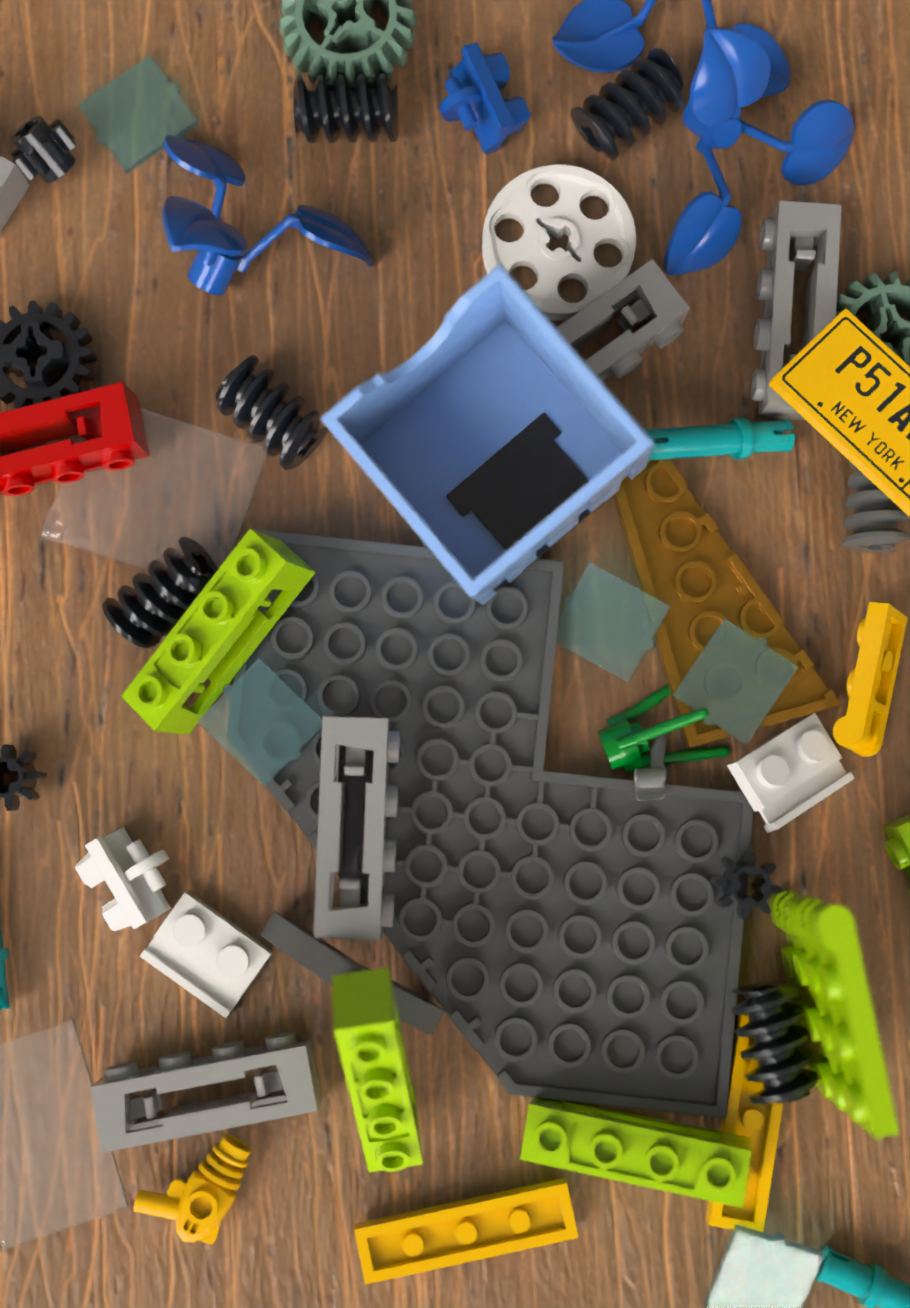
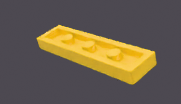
M738 1015L732 1048L726 1118H721L720 1131L750 1137L752 1151L743 1208L708 1201L706 1221L710 1226L763 1235L783 1103L768 1105L750 1102L749 1096L764 1088L763 1083L747 1081L745 1078V1074L759 1067V1063L756 1060L741 1058L740 1052L754 1045V1039L737 1036L736 1030L750 1023L748 1016Z
M566 1177L355 1223L354 1228L365 1285L579 1238Z

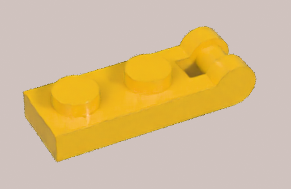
M869 602L866 617L859 623L857 642L860 649L856 668L850 671L847 679V694L849 697L846 716L839 718L833 727L835 741L863 757H871L877 754L883 744L908 617L889 603Z

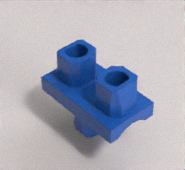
M478 43L464 45L461 50L463 54L462 60L450 71V79L444 84L449 96L441 102L439 110L445 121L461 120L465 131L473 129L484 154L497 152L507 136H511L524 128L530 119V111L524 98L515 96L503 99L499 89L504 88L510 79V68L503 53L483 55Z

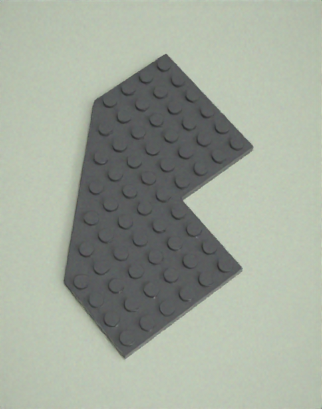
M254 529L280 539L316 573L234 676L227 738L239 753L245 757L260 776L265 786L284 810L291 815L317 850L322 716L388 718L391 721L390 730L400 731L399 763H389L388 785H398L397 817H387L386 839H396L395 872H385L384 894H394L393 927H383V933L398 950L403 960L426 989L440 1003L449 1015V1018L475 1051H478L510 1095L726 1118L735 1014H732L731 1008L736 1006L737 993H732V990L738 988L744 920L737 916V903H733L726 908H721L716 904L724 893L721 886L710 882V878L722 877L726 870L721 860L724 856L729 857L738 864L742 863L744 852L750 851L754 810L743 792L664 784L665 797L663 799L637 801L633 780L543 771L564 561L537 559L510 583L505 579L494 589L497 594L482 605L471 598L429 547ZM272 589L268 597L272 604L282 590ZM270 606L258 607V609L263 613H266V611L270 608ZM340 746L339 782L346 783L343 870L336 873L340 879H343V877L362 878L361 903H368L369 873H362L366 783H372L374 752L366 750V776L344 775L346 747ZM740 874L737 878L741 883V887L736 891V894L746 895L748 876Z

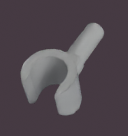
M664 735L653 738L650 768L634 770L637 801L660 800L665 797L664 783L666 782L667 772L663 761L667 739Z

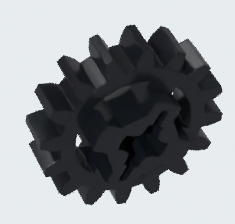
M35 300L29 301L28 313L22 314L14 305L9 307L11 320L7 323L0 320V400L6 405L14 401V407L17 409L83 392L78 386L80 381H94L95 375L85 365L98 359L97 354L92 348L85 347L93 338L85 328L78 329L81 323L72 312L63 316V311L60 307L52 302L47 307L45 313H43L42 308ZM49 329L62 333L66 336L69 344H64L61 340L53 341ZM42 349L45 351L47 355L40 356V352H42ZM37 361L38 365L34 367L31 362ZM14 373L17 377L24 376L28 389L14 384L9 374Z

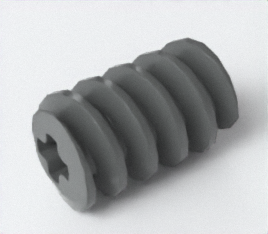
M848 460L849 467L856 471V473L851 474L847 478L846 484L849 489L856 493L849 495L845 499L846 508L854 512V514L847 516L843 520V526L854 534L846 536L842 540L841 546L848 550L864 553H890L896 551V543L910 540V533L897 529V523L910 520V517Z

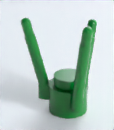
M667 684L624 713L606 719L609 727L597 732L611 769L614 770L624 766L626 772L630 773L635 769L649 767L651 755L641 756V754L650 751L648 740L707 718L709 716L708 709L700 708L642 729L639 721L629 724L671 695ZM727 746L668 752L664 754L663 763L667 765L724 757L730 754V749Z

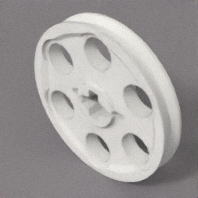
M558 164L537 167L511 180L493 200L483 226L482 255L487 274L499 264L508 273L519 266L531 268L537 275V282L532 288L524 290V292L548 320L552 321L568 320L625 279L629 274L636 249V231L633 217L620 193L599 175L571 165ZM539 184L552 185L559 194V200L550 207L539 206L533 202L530 196L532 189ZM590 196L600 197L606 202L608 213L601 219H589L580 210L579 205L582 200ZM514 219L522 225L524 233L517 241L505 242L497 237L494 230L496 225L501 220ZM549 235L557 239L563 235L568 236V251L560 247L554 251L549 250ZM605 243L612 244L620 250L622 260L617 266L611 268L603 267L596 262L593 255L594 250L599 245ZM566 279H577L584 284L587 295L577 303H569L560 297L558 286Z

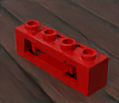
M122 381L0 413V450L4 453L79 434V437H84L87 440L75 443L71 439H66L0 456V494L7 496L25 495L35 490L34 485L50 481L72 483L83 479L85 472L101 468L109 471L123 470L133 466L135 460L150 456L138 397Z

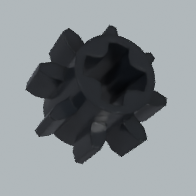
M42 116L34 117L23 124L12 136L11 140L18 148L11 154L14 157L13 162L29 181L39 174L46 183L54 182L65 175L75 164L76 159L70 152L76 147L73 141L75 138L60 119H56L48 125Z
M4 744L1 749L2 757H0V800L4 798L7 811H15L20 806L19 797H24L28 800H38L40 798L34 788L37 780L47 777V773L36 771L32 764L36 758V752L26 751L17 758L15 746ZM18 771L19 778L17 782L4 784L3 774Z
M745 851L742 863L738 864L729 857L724 856L721 860L726 870L722 877L710 878V882L721 886L724 893L716 904L721 908H726L733 903H737V916L742 920L748 919L750 908L757 907L763 913L770 914L771 909L766 901L771 893L777 894L783 890V888L772 884L768 876L775 870L776 865L768 862L760 867H756L755 853L751 851ZM740 874L756 877L751 883V888L754 891L751 897L741 893L736 894V891L741 887V883L737 878Z

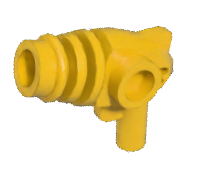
M224 1134L220 1142L213 1145L214 1152H210L206 1156V1160H202L199 1163L198 1169L200 1171H193L187 1181L176 1178L171 1182L167 1195L139 1189L133 1211L175 1220L176 1233L183 1242L194 1243L199 1240L207 1244H213L217 1239L221 1221L237 1196L234 1190L240 1188V1179L244 1173L243 1168L248 1166L247 1158L252 1151L251 1148L240 1139Z

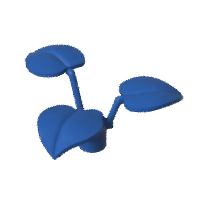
M584 0L572 9L560 30L553 36V46L567 61L588 71L611 73L627 68L636 62L644 51L645 41L637 28L646 22L657 0H646L641 11L634 18H632L631 8L623 0ZM701 0L707 27H717L712 0ZM745 23L733 26L732 30L749 36L760 44L768 54L771 67L767 87L760 98L785 91L790 84V67L778 43L766 31L757 26Z
M706 27L702 54L692 80L689 102L683 113L685 127L700 138L696 144V149L705 158L718 188L719 196L708 191L702 192L691 200L679 216L664 257L663 271L669 275H680L711 267L730 252L739 236L742 216L740 211L734 206L727 205L731 199V193L712 152L713 148H728L738 140L741 132L780 151L787 152L781 166L782 176L792 184L809 185L828 176L841 163L853 139L855 126L852 115L848 108L835 100H821L808 107L796 120L791 132V141L781 140L740 119L741 107L753 104L764 93L769 81L771 67L768 54L760 44L749 36L732 29Z
M167 135L165 137L163 146L171 159L198 176L212 179L216 188L211 211L197 202L178 196L168 197L162 210L163 225L171 251L198 250L187 273L189 280L198 288L214 295H223L235 271L238 270L246 273L250 263L291 227L298 228L310 240L327 248L359 258L371 267L373 260L366 245L348 224L327 211L307 205H298L295 214H288L245 254L248 248L245 237L235 227L220 219L227 183L243 186L246 180L241 166L230 155L207 143L174 135Z

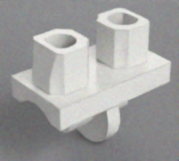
M124 827L106 836H100L85 845L88 853L76 864L75 869L83 883L90 888L104 881L109 886L115 898L102 906V915L111 930L117 931L129 926L136 929L171 909L160 890L167 884L157 869L158 866L169 860L164 849L150 856L140 839L132 842Z

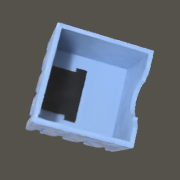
M501 264L497 265L458 300L452 310L445 315L444 322L436 334L415 355L394 370L385 374L377 373L372 379L358 385L320 418L471 598L482 605L497 594L494 589L505 579L509 583L618 492L623 479L629 476L632 480L644 470L654 445L652 439Z

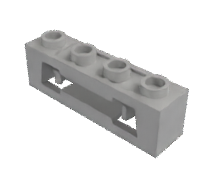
M779 200L770 218H764L762 221L759 249L767 251L766 269L761 268L758 274L756 297L757 300H764L763 319L758 318L756 321L753 340L754 350H761L760 369L754 370L751 381V400L758 401V417L805 420L769 386V383L797 355L791 354L786 364L783 363V354L790 346L794 271H807L808 266L814 260L813 272L807 278L805 287L802 349L836 318L842 209L840 204ZM789 249H792V256L789 261Z
M651 259L556 329L576 351L610 327L613 315L621 310L622 313L617 322L624 330V333L585 360V363L601 381H604L613 373L620 379L643 361L640 356L642 352L653 344L662 349L684 331L681 324L690 307L655 261ZM634 301L635 303L629 307L628 305ZM644 321L646 322V325L633 333L638 325Z
M322 716L313 938L381 940L383 927H393L394 894H384L385 872H395L396 839H386L387 817H397L398 785H388L389 763H399L400 731L390 730L391 721L388 718ZM340 746L346 747L344 775L366 776V750L374 752L372 783H366L362 872L369 873L368 903H361L362 878L343 877V879H340V906H334L335 872L343 870L346 783L339 782Z
M296 1031L282 1032L265 1037L264 1046L244 1049L243 1041H237L211 1048L212 1056L192 1059L191 1052L185 1051L158 1058L159 1066L139 1069L138 1062L134 1061L106 1068V1076H103L90 1086L101 1153L318 1111L322 1102V1095L312 1038L297 1039ZM272 1065L277 1066V1069L270 1071L268 1069L259 1070V1075L254 1077L256 1091L175 1106L165 1116L153 1118L156 1117V1113L159 1110L163 1109L162 1093L245 1078L252 1069ZM157 1088V1090H153L145 1095L137 1096L136 1093L137 1091ZM281 1090L285 1091V1093L266 1096L270 1092ZM147 1116V1120L137 1121V1118Z

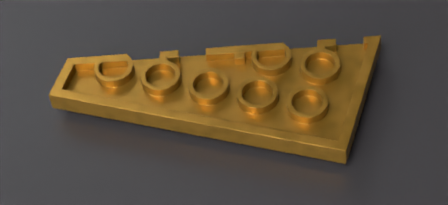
M651 460L647 463L646 468L632 480L629 476L623 479L619 491L613 497L677 716L700 708H707L709 711L707 718L681 728L686 748L842 705L832 689L829 690L813 668V662L804 649L801 650L782 624L783 619L736 552L733 553L717 531L719 528L709 513L703 511L687 488L688 483L672 460Z

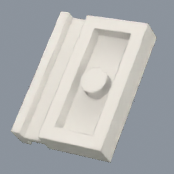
M816 713L805 716L727 765L754 812L759 811L766 824L763 827L767 833L778 830L855 779L851 772L846 773L839 760L842 759V756Z
M187 891L172 909L140 957L220 1015L227 1018L273 951Z

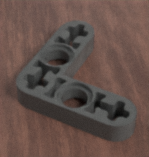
M276 911L272 912L260 933L267 941L330 985H332L333 975L371 970L357 963L322 938H313V932ZM392 980L400 1021L432 1035L445 1010L415 991Z

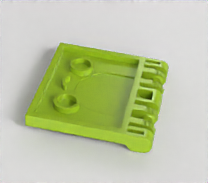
M783 889L781 893L771 896L769 900L772 924L784 931L788 946L781 947V958L788 979H795V983L799 986L800 990L798 994L799 1000H793L792 1003L802 1006L804 1016L796 1022V1025L803 1026L808 1030V1046L814 1057L812 1063L805 1068L815 1071L817 1074L818 1083L816 1086L822 1096L829 1099L838 1110L841 1109L850 1117L852 1122H856L875 1139L899 1134L853 915L847 908L841 905L823 902L811 896Z

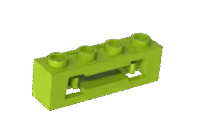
M250 528L121 697L154 731L189 735L316 572L280 539ZM272 589L282 590L272 604L268 597ZM259 606H270L266 613H263L258 609ZM208 678L211 683L205 690V685L200 683H204ZM192 692L202 693L191 708L185 702Z
M386 967L333 975L334 1032L368 1171L395 1172L405 1167L423 1165L418 1106L390 969Z
M533 1097L528 1106L520 1160L743 1208L752 1150L751 1139L746 1136L588 1103Z

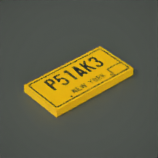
M845 308L771 379L769 386L910 517V367Z

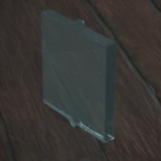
M148 56L78 104L84 116L97 132L96 140L99 145L108 147L126 174L164 149L163 141L167 135L181 137L199 125L197 119L179 96L180 89L176 83L170 84L151 56Z
M589 562L573 594L567 595L564 598L566 607L558 621L556 642L620 679L630 682L646 651L654 649L655 641L653 639L671 606Z
M724 618L672 696L693 710L707 708L709 716L703 719L706 725L715 724L746 745L798 667L767 647L765 638L755 639Z
M260 659L232 686L225 685L223 687L224 695L198 720V723L263 786H266L291 759H300V750L322 728V718Z
M736 1224L704 1301L705 1308H802L822 1262V1251L785 1240L782 1233H775L772 1236Z

